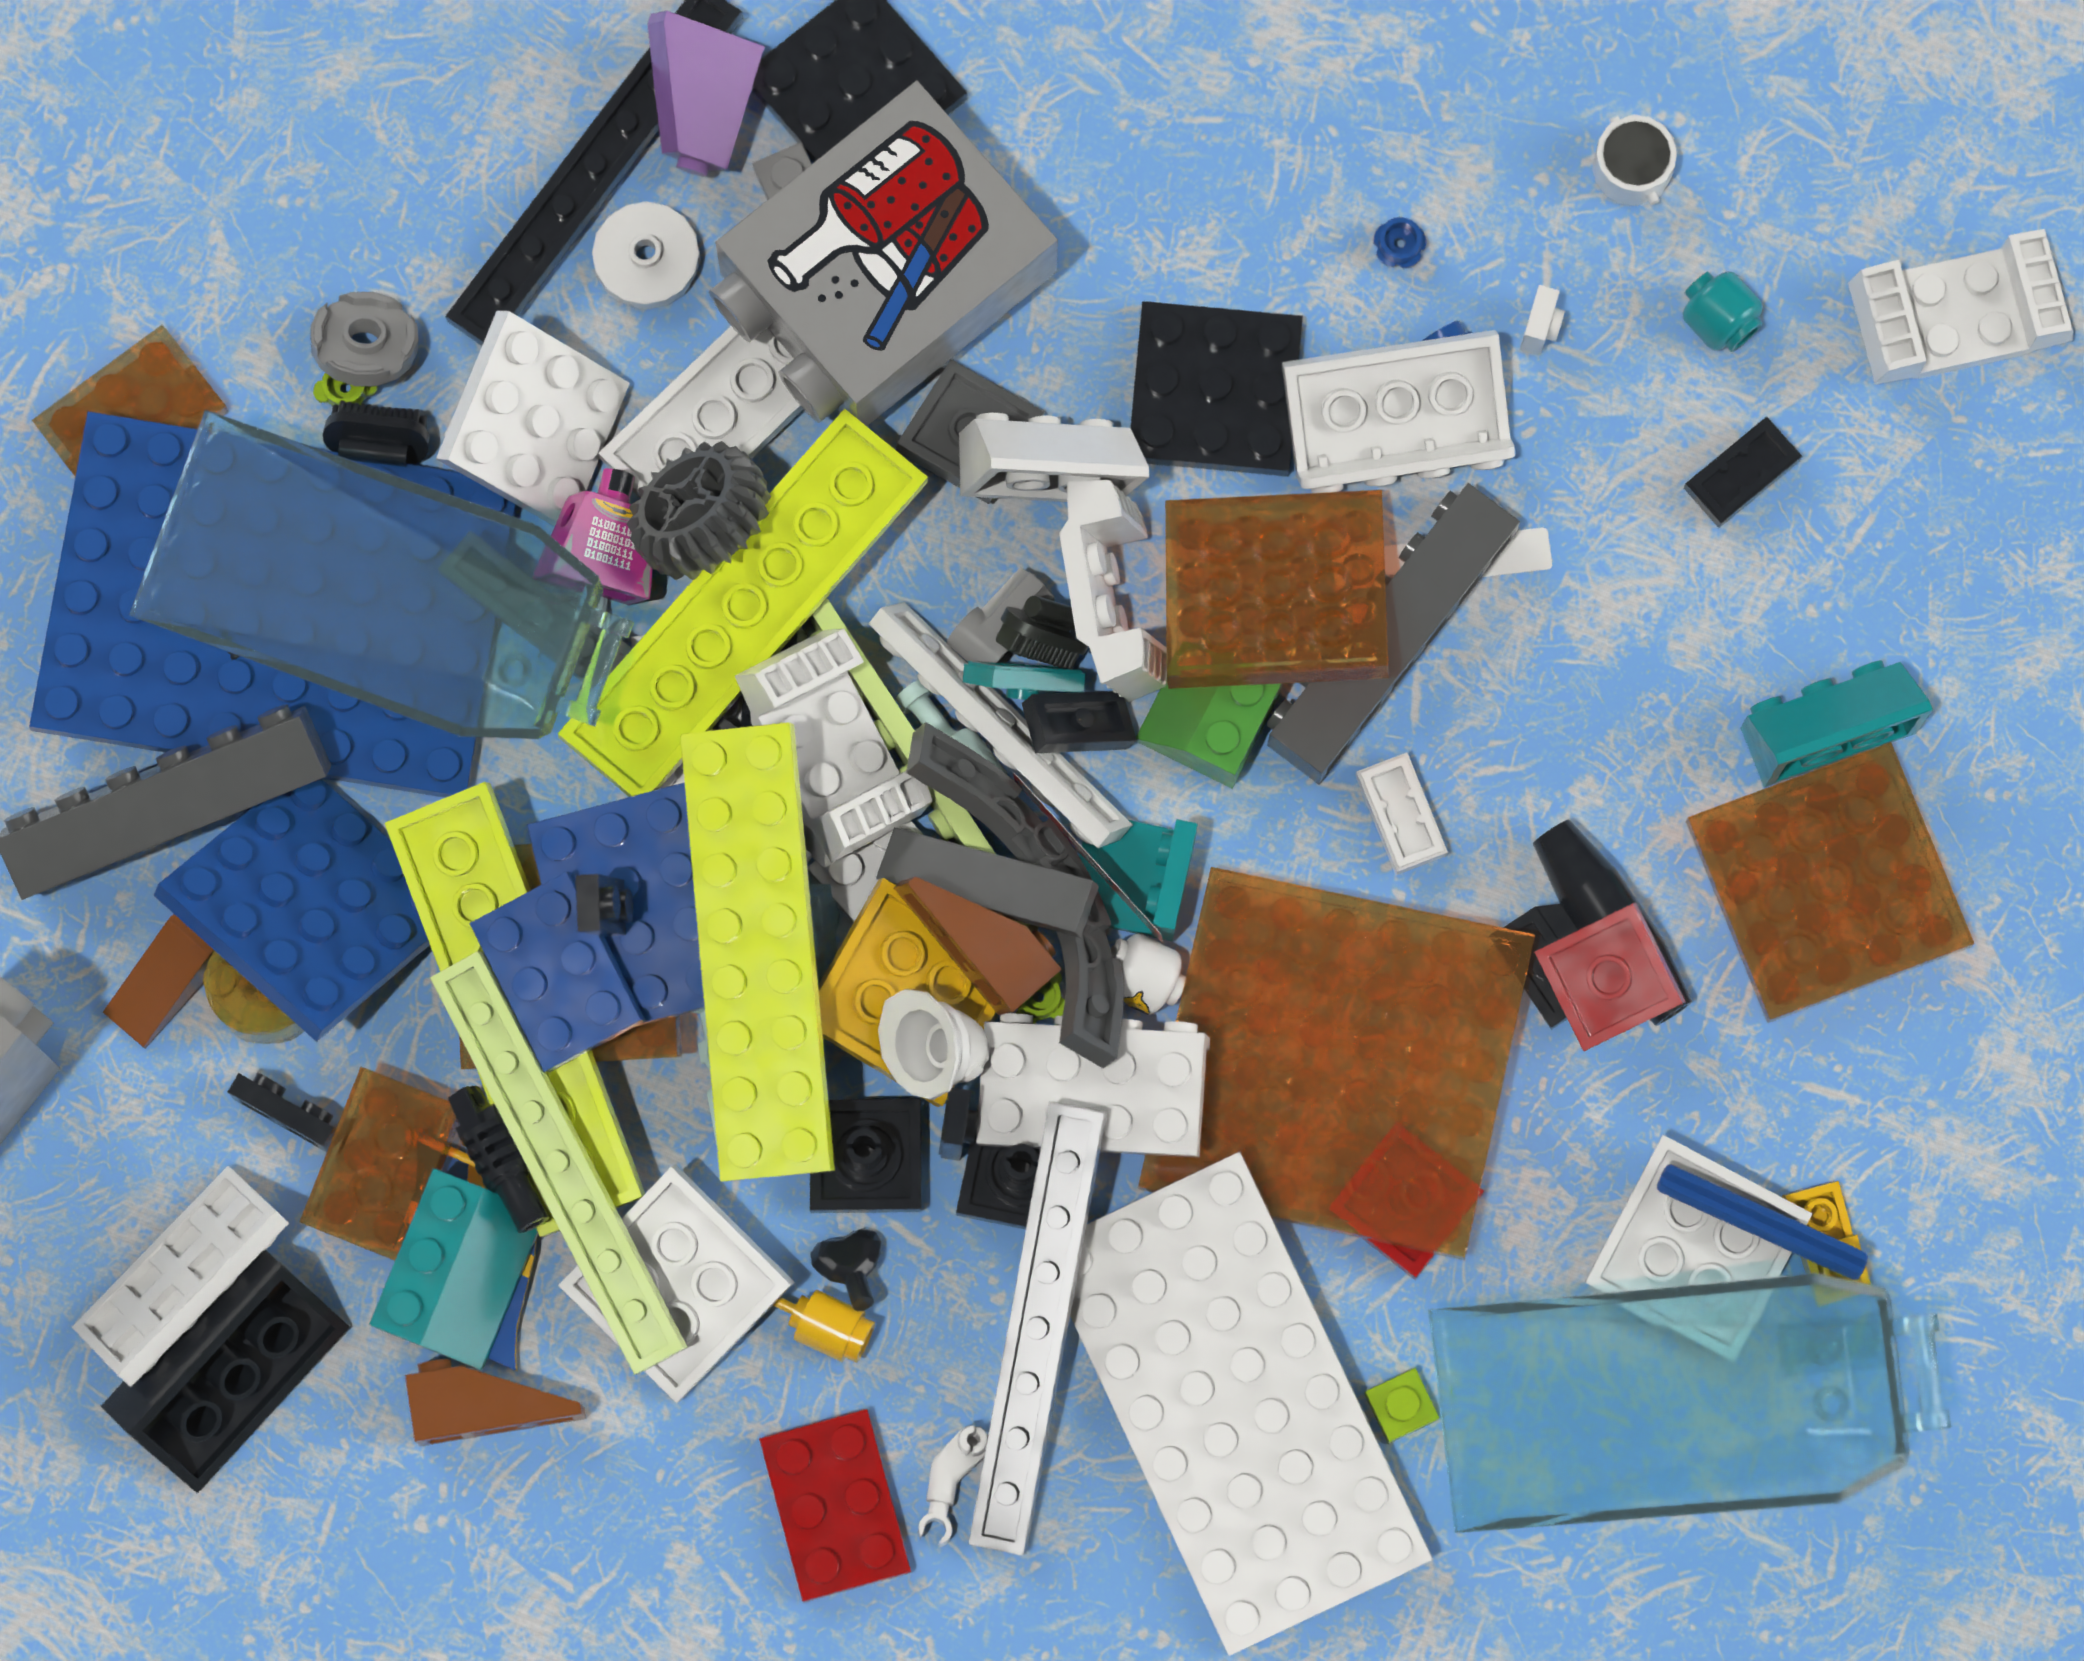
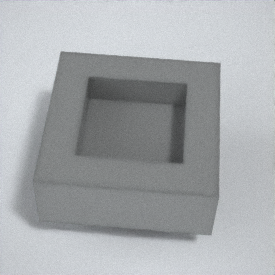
M802 142L752 163L753 170L767 200L812 165Z

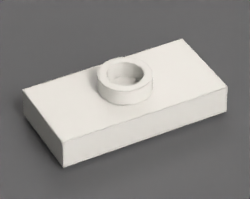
M1407 752L1356 771L1355 776L1395 875L1447 856L1448 851Z

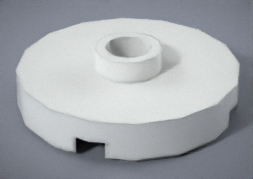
M647 201L625 205L608 216L596 233L592 250L597 279L608 295L617 301L620 300L625 304L632 305L634 308L644 310L667 306L683 296L691 286V281L696 276L700 262L696 233L685 217L667 205ZM642 246H651L655 250L654 256L648 260L639 259L636 256V252Z

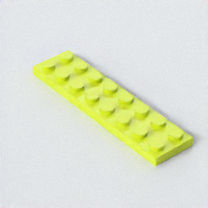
M844 408L769 493L771 498L765 504L769 514L766 518L757 522L761 532L747 539L746 545L748 549L737 550L732 555L731 564L726 561L717 564L713 574L702 570L699 576L685 588L557 733L558 738L628 797L658 790L683 762L680 734L710 731L742 695L735 675L780 652L928 483V477Z
M788 722L680 734L720 1182L835 1171L794 724Z
M489 782L480 783L384 823L440 972L477 951H483L469 923L531 891L493 788ZM592 1050L551 1072H546L615 1207L619 1208L641 1199L645 1191ZM479 1074L490 1105L495 1104ZM529 1173L527 1177L550 1217L546 1222L536 1227L539 1237H546L560 1230L531 1173Z

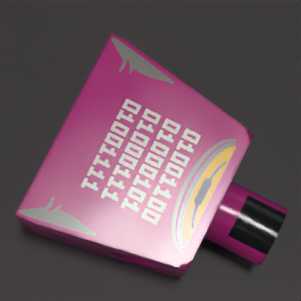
M606 468L603 469L598 493L583 491L569 496L564 503L535 575L626 605L649 600L652 568L635 550L634 543L630 540L631 531L626 525L633 516L629 508L631 506L629 501L635 476L622 470Z

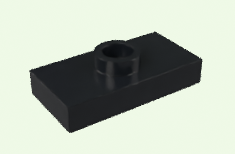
M1766 416L1686 482L1684 490L1715 525L1720 528L1800 462L1802 455Z
M952 1088L948 1092L938 1155H941V1158L960 1161L963 1143L974 1144L979 1111L968 1110L970 1090Z

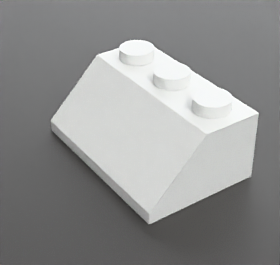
M984 413L976 416V419L972 420L959 433L960 496L1067 502V482L1111 480L1113 485L1117 486L1127 496L1149 478V466L1131 428L1112 427V421L1106 419H1089L1080 422V425L1061 424V419L1055 416H1036L1030 418L1028 422L1009 421V416L1003 413Z

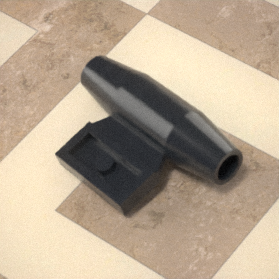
M1569 819L1559 823L1533 842V846L1560 904L1535 906L1489 937L1550 1029L1552 1030L1566 1021L1567 1017L1534 952L1635 902L1686 1001L1650 1019V1021L1655 1026H1658L1692 1003V999L1664 939L1616 868Z

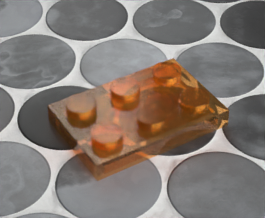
M162 324L32 419V422L70 472L76 477L88 411L198 430L207 429L229 411Z
M360 1067L303 1211L300 1223L395 1261L433 1168L439 1171L442 1170L456 1135L455 1128L459 1126V1123L449 1100L368 1068Z

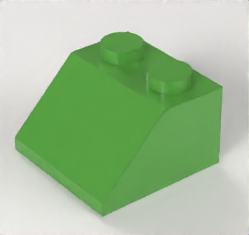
M1183 644L1168 673V685L1161 688L1136 736V742L1225 786L1233 788L1281 693L1283 679L1235 655Z

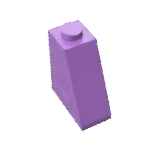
M670 11L651 13L647 25L662 154L678 159L676 168L702 177H707L708 171L727 169L764 46Z

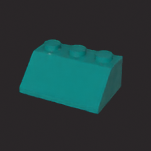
M1882 660L1855 669L1852 671L1853 679L1834 685L1832 679L1828 678L1801 689L1803 696L1783 703L1781 697L1777 696L1753 705L1750 708L1752 714L1746 717L1741 726V731L1765 788L1916 734L1933 711L1929 699L1901 662L1884 667Z
M433 1168L369 1325L483 1371L537 1239V1229L534 1228L528 1232L518 1233L497 1193Z

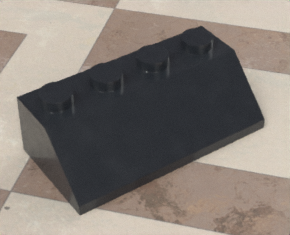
M264 1250L237 1277L235 1283L228 1290L222 1292L198 1317L194 1326L184 1332L162 1354L150 1371L143 1374L132 1387L123 1381L100 1407L127 1434L192 1490L198 1493L350 1326L269 1252Z

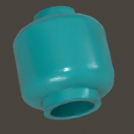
M1727 271L1715 278L1709 272H1706L1696 279L1684 293L1690 301L1683 310V319L1712 350L1718 351L1727 347L1730 352H1734L1745 344L1763 325L1759 320L1763 310L1762 302L1733 272Z

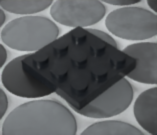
M834 0L761 58L751 89L797 143L802 142L807 155L813 162L817 161L916 80L947 115L968 100L967 91L887 0Z
M1142 301L1130 428L1147 464L1288 477L1292 438L1282 362L1299 360L1303 316Z

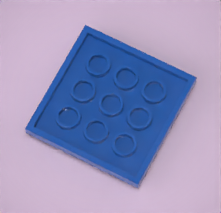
M322 779L253 806L158 883L153 895L316 1042L430 945L391 840Z
M685 782L527 824L541 885L567 871L572 872L575 880L576 875L601 874L624 879V889H630L633 898L632 922L626 923V935L604 936L646 1020L637 1026L705 1009Z

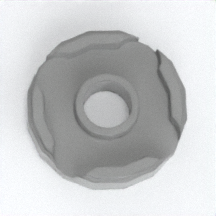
M350 292L341 295L338 302L332 303L328 307L327 303L317 311L311 324V354L320 369L335 380L353 386H379L398 379L411 368L418 353V329L413 316L411 315L410 319L409 315L403 311V305L392 297L375 292ZM360 332H367L373 334L378 339L369 344H362L354 341L351 337Z

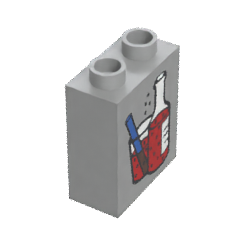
M916 80L715 242L720 274L724 279L709 291V295L727 322L747 342H751L768 328L794 359L783 367L778 374L793 398L816 422L820 423L836 409L842 412L845 408L863 424L868 426L1057 272L1058 240Z

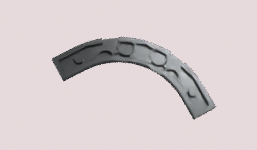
M927 722L913 732L906 770L907 774L969 811L1007 846L1018 861L1092 880L1076 851L1050 818L1046 822H1042L1031 808L1018 797L1023 789L1013 779L969 747ZM1097 891L1081 938L1057 932L1062 948L1066 977L1065 1003L1059 1043L1104 1069L1117 1059L1123 1016L1124 989L1121 961L1112 957L1105 930L1111 926V922L1101 896Z

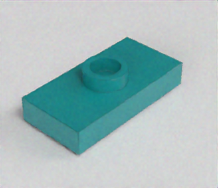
M968 661V664L964 663L963 683L1007 689V698L1026 700L1032 694H1039V690L1084 692L1085 673H1082V670L1059 668L1053 665Z

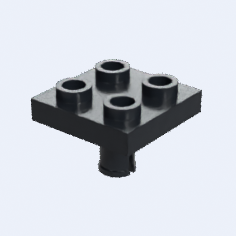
M921 1099L828 1100L835 1171L810 1173V1213L922 1212Z
M975 1134L974 1144H970L956 1216L1026 1230L1041 1149H1034L1026 1144H1016L1012 1147L980 1146L976 1144Z

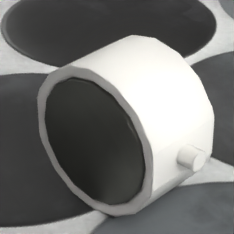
M1629 115L1622 119L1619 116L1613 117L1609 120L1611 124L1607 126L1599 138L1592 169L1596 184L1605 196L1619 204L1639 206L1649 202L1650 205H1654L1660 201L1658 197L1669 184L1675 168L1677 150L1674 138L1663 124L1651 117Z

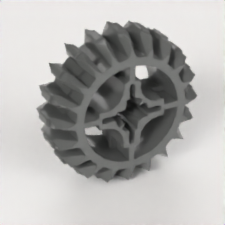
M704 441L695 452L685 447L678 459L673 461L667 458L666 466L660 472H651V482L647 486L637 489L641 499L632 503L629 507L633 516L626 524L631 531L630 540L634 543L635 550L653 570H657L661 575L667 574L674 580L680 579L684 575L694 580L702 570L713 574L717 564L723 561L731 564L732 555L739 549H748L746 545L747 539L761 532L757 522L766 518L769 514L765 504L768 503L771 495L767 490L768 482L763 477V472L744 451L741 452L737 446L729 447L723 441L716 443L714 446Z

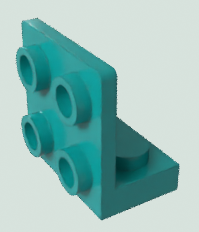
M1176 819L1173 830L1128 820L1133 825L1119 841L1099 848L1083 841L1082 847L1155 926L1161 933L1162 939L1173 942L1198 824ZM1080 853L1079 858L1086 867L1091 879L1099 886L1098 892L1111 922L1109 928L1157 938Z

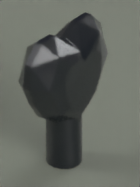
M862 1228L852 1231L842 1239H828L818 1242L810 1253L812 1267L821 1276L832 1282L845 1284L852 1307L856 1311L867 1310L874 1303L866 1277L877 1265L881 1254V1240L876 1232Z

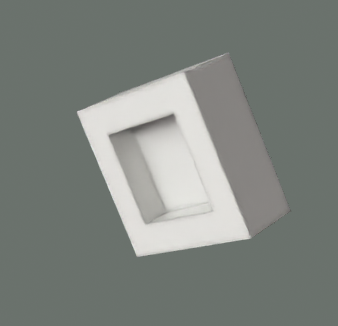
M1542 285L1538 286L1520 350L1541 355L1545 339L1556 342L1565 313L1564 310L1555 308L1559 290Z

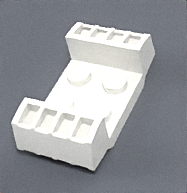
M2045 229L2009 235L2001 249L1902 270L1899 260L1875 265L1860 270L1848 283L1875 385L1908 378H1925L2015 358L2035 350L2073 341V329Z
M1111 480L1067 482L1068 521L1059 532L1076 637L1090 648L1100 683L1106 684L1108 689H1113V692L1118 693L1119 697H1124L1126 702H1131L1168 685L1167 648L1141 627L1128 629L1124 608L1122 605L1116 606L1113 585L1120 583L1118 564L1112 552L1107 553L1106 547L1147 539V530L1137 503L1131 501L1129 496H1126L1123 491L1114 486Z
M844 629L823 630L735 675L750 710L752 726L788 722L794 724L803 823L813 831L831 863L887 834L894 827L898 828L920 816L933 801L927 785L910 776L906 771L899 772L847 672L864 661Z

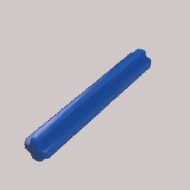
M1667 1165L1658 1180L1657 1190L1660 1193L1847 1278L1858 1280L1867 1264L1868 1255L1864 1251L1674 1165Z

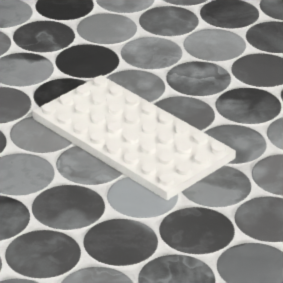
M1241 1152L1235 1153L1087 1224L1070 1316L1228 1656L1434 1560Z

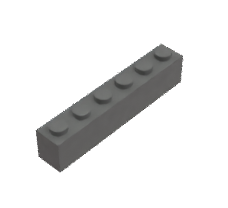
M1467 483L1458 496L1452 491L1446 494L1431 515L1437 523L1425 537L1419 532L1412 537L1399 555V559L1404 562L1403 566L1393 578L1384 574L1366 597V601L1372 605L1362 618L1358 620L1351 616L1344 623L1333 639V642L1339 647L1327 662L1320 657L1315 660L1300 681V684L1305 687L1302 694L1294 704L1285 699L1266 725L1272 729L1267 746L1318 785H1320L1516 535L1520 521L1471 484Z
M288 704L275 707L257 717L259 725L242 732L239 731L237 725L226 727L208 736L206 739L209 745L190 753L187 746L177 747L156 758L158 766L141 773H138L136 766L123 769L107 777L105 781L108 786L88 794L85 787H80L56 798L54 801L57 807L37 814L35 807H31L4 820L6 828H3L0 832V854L21 900L326 777L332 765L306 706L290 711Z

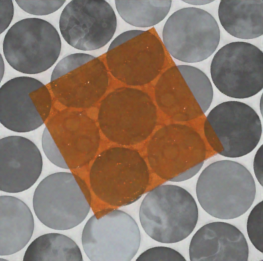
M1211 867L1176 1022L1198 1024L1197 1033H1205L1210 1038V1048L1206 1050L1200 1157L1145 1155L1138 1185L1139 1190L1154 1193L1235 1153L1241 1152L1272 1219L1466 1260L1535 942V934Z

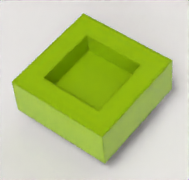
M1416 1368L1364 1392L1388 1444L1440 1419Z

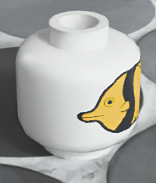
M1134 934L1126 941L1119 938L1111 948V954L1113 958L1120 959L1124 989L1123 1004L1147 1015L1154 1014L1165 1003L1174 1006L1180 998L1187 981V977L1180 974V954L1174 949L1143 934Z

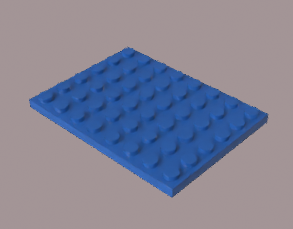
M88 411L29 724L30 730L165 753L177 747L187 746L190 753L209 745L206 738L221 729L237 725L239 731L242 732L259 725L257 717L275 707L288 704L290 711L306 706L332 765L327 776L324 778L444 798L466 790L469 785L497 617L440 575L438 569L472 527L508 554L516 504L459 472L406 464V467L343 460L338 459V452ZM218 631H223L222 636H227V641H231L232 646L237 648L236 652H241L239 658L236 660L230 658L231 654L227 653L228 648L224 647L225 642L221 641L222 636L218 635Z

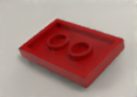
M867 1409L759 1438L803 1603L911 1573Z

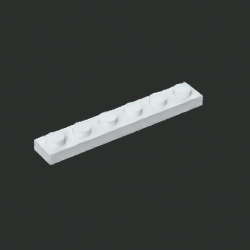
M905 602L879 609L868 624L880 635L879 639L883 647L896 657L904 658L918 672L917 678L926 689L934 694L942 695L956 709L955 715L965 727L974 732H979L994 746L993 752L995 756L1007 767L1018 770L1032 784L1031 789L1039 800L1048 806L1056 807L1070 821V828L1079 839L1099 848L1119 841L1133 824L1059 752L1035 753L1026 720L993 688L963 683L964 663L967 662Z

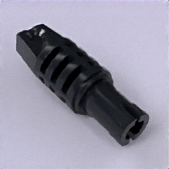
M466 1086L449 1096V1103L460 1125L455 1129L462 1145L467 1148V1154L470 1160L475 1163V1169L478 1175H481L485 1188L498 1193L518 1233L528 1232L546 1222L550 1217L527 1177L530 1171L496 1105H490L479 1086Z

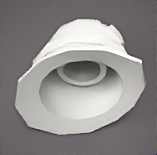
M904 989L885 1000L878 1027L882 1059L895 1081L911 1095L934 1100L951 1091L955 1084L964 1081L969 1082L983 1072V1066L990 1058L987 1038L983 1028L967 1014L953 1009L946 1002H938L928 992L913 989Z

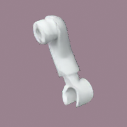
M970 1425L961 1429L933 1459L926 1498L930 1506L928 1514L919 1523L918 1535L920 1539L924 1534V1528L927 1524L939 1522L946 1531V1534L939 1543V1547H943L949 1542L952 1527L947 1516L949 1507L954 1506L957 1483L985 1456L988 1434L980 1426Z

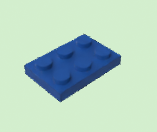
M566 871L469 923L543 1072H551L646 1021L604 936L578 932L576 880L572 872Z

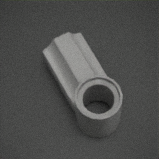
M1020 567L982 609L976 607L962 619L950 634L946 643L967 662L1007 663L1014 652L1008 651L996 642V636L1003 624L1000 618L1006 607H1013L1024 611L1025 602L1030 596H1038L1054 602L1055 597L1036 576Z

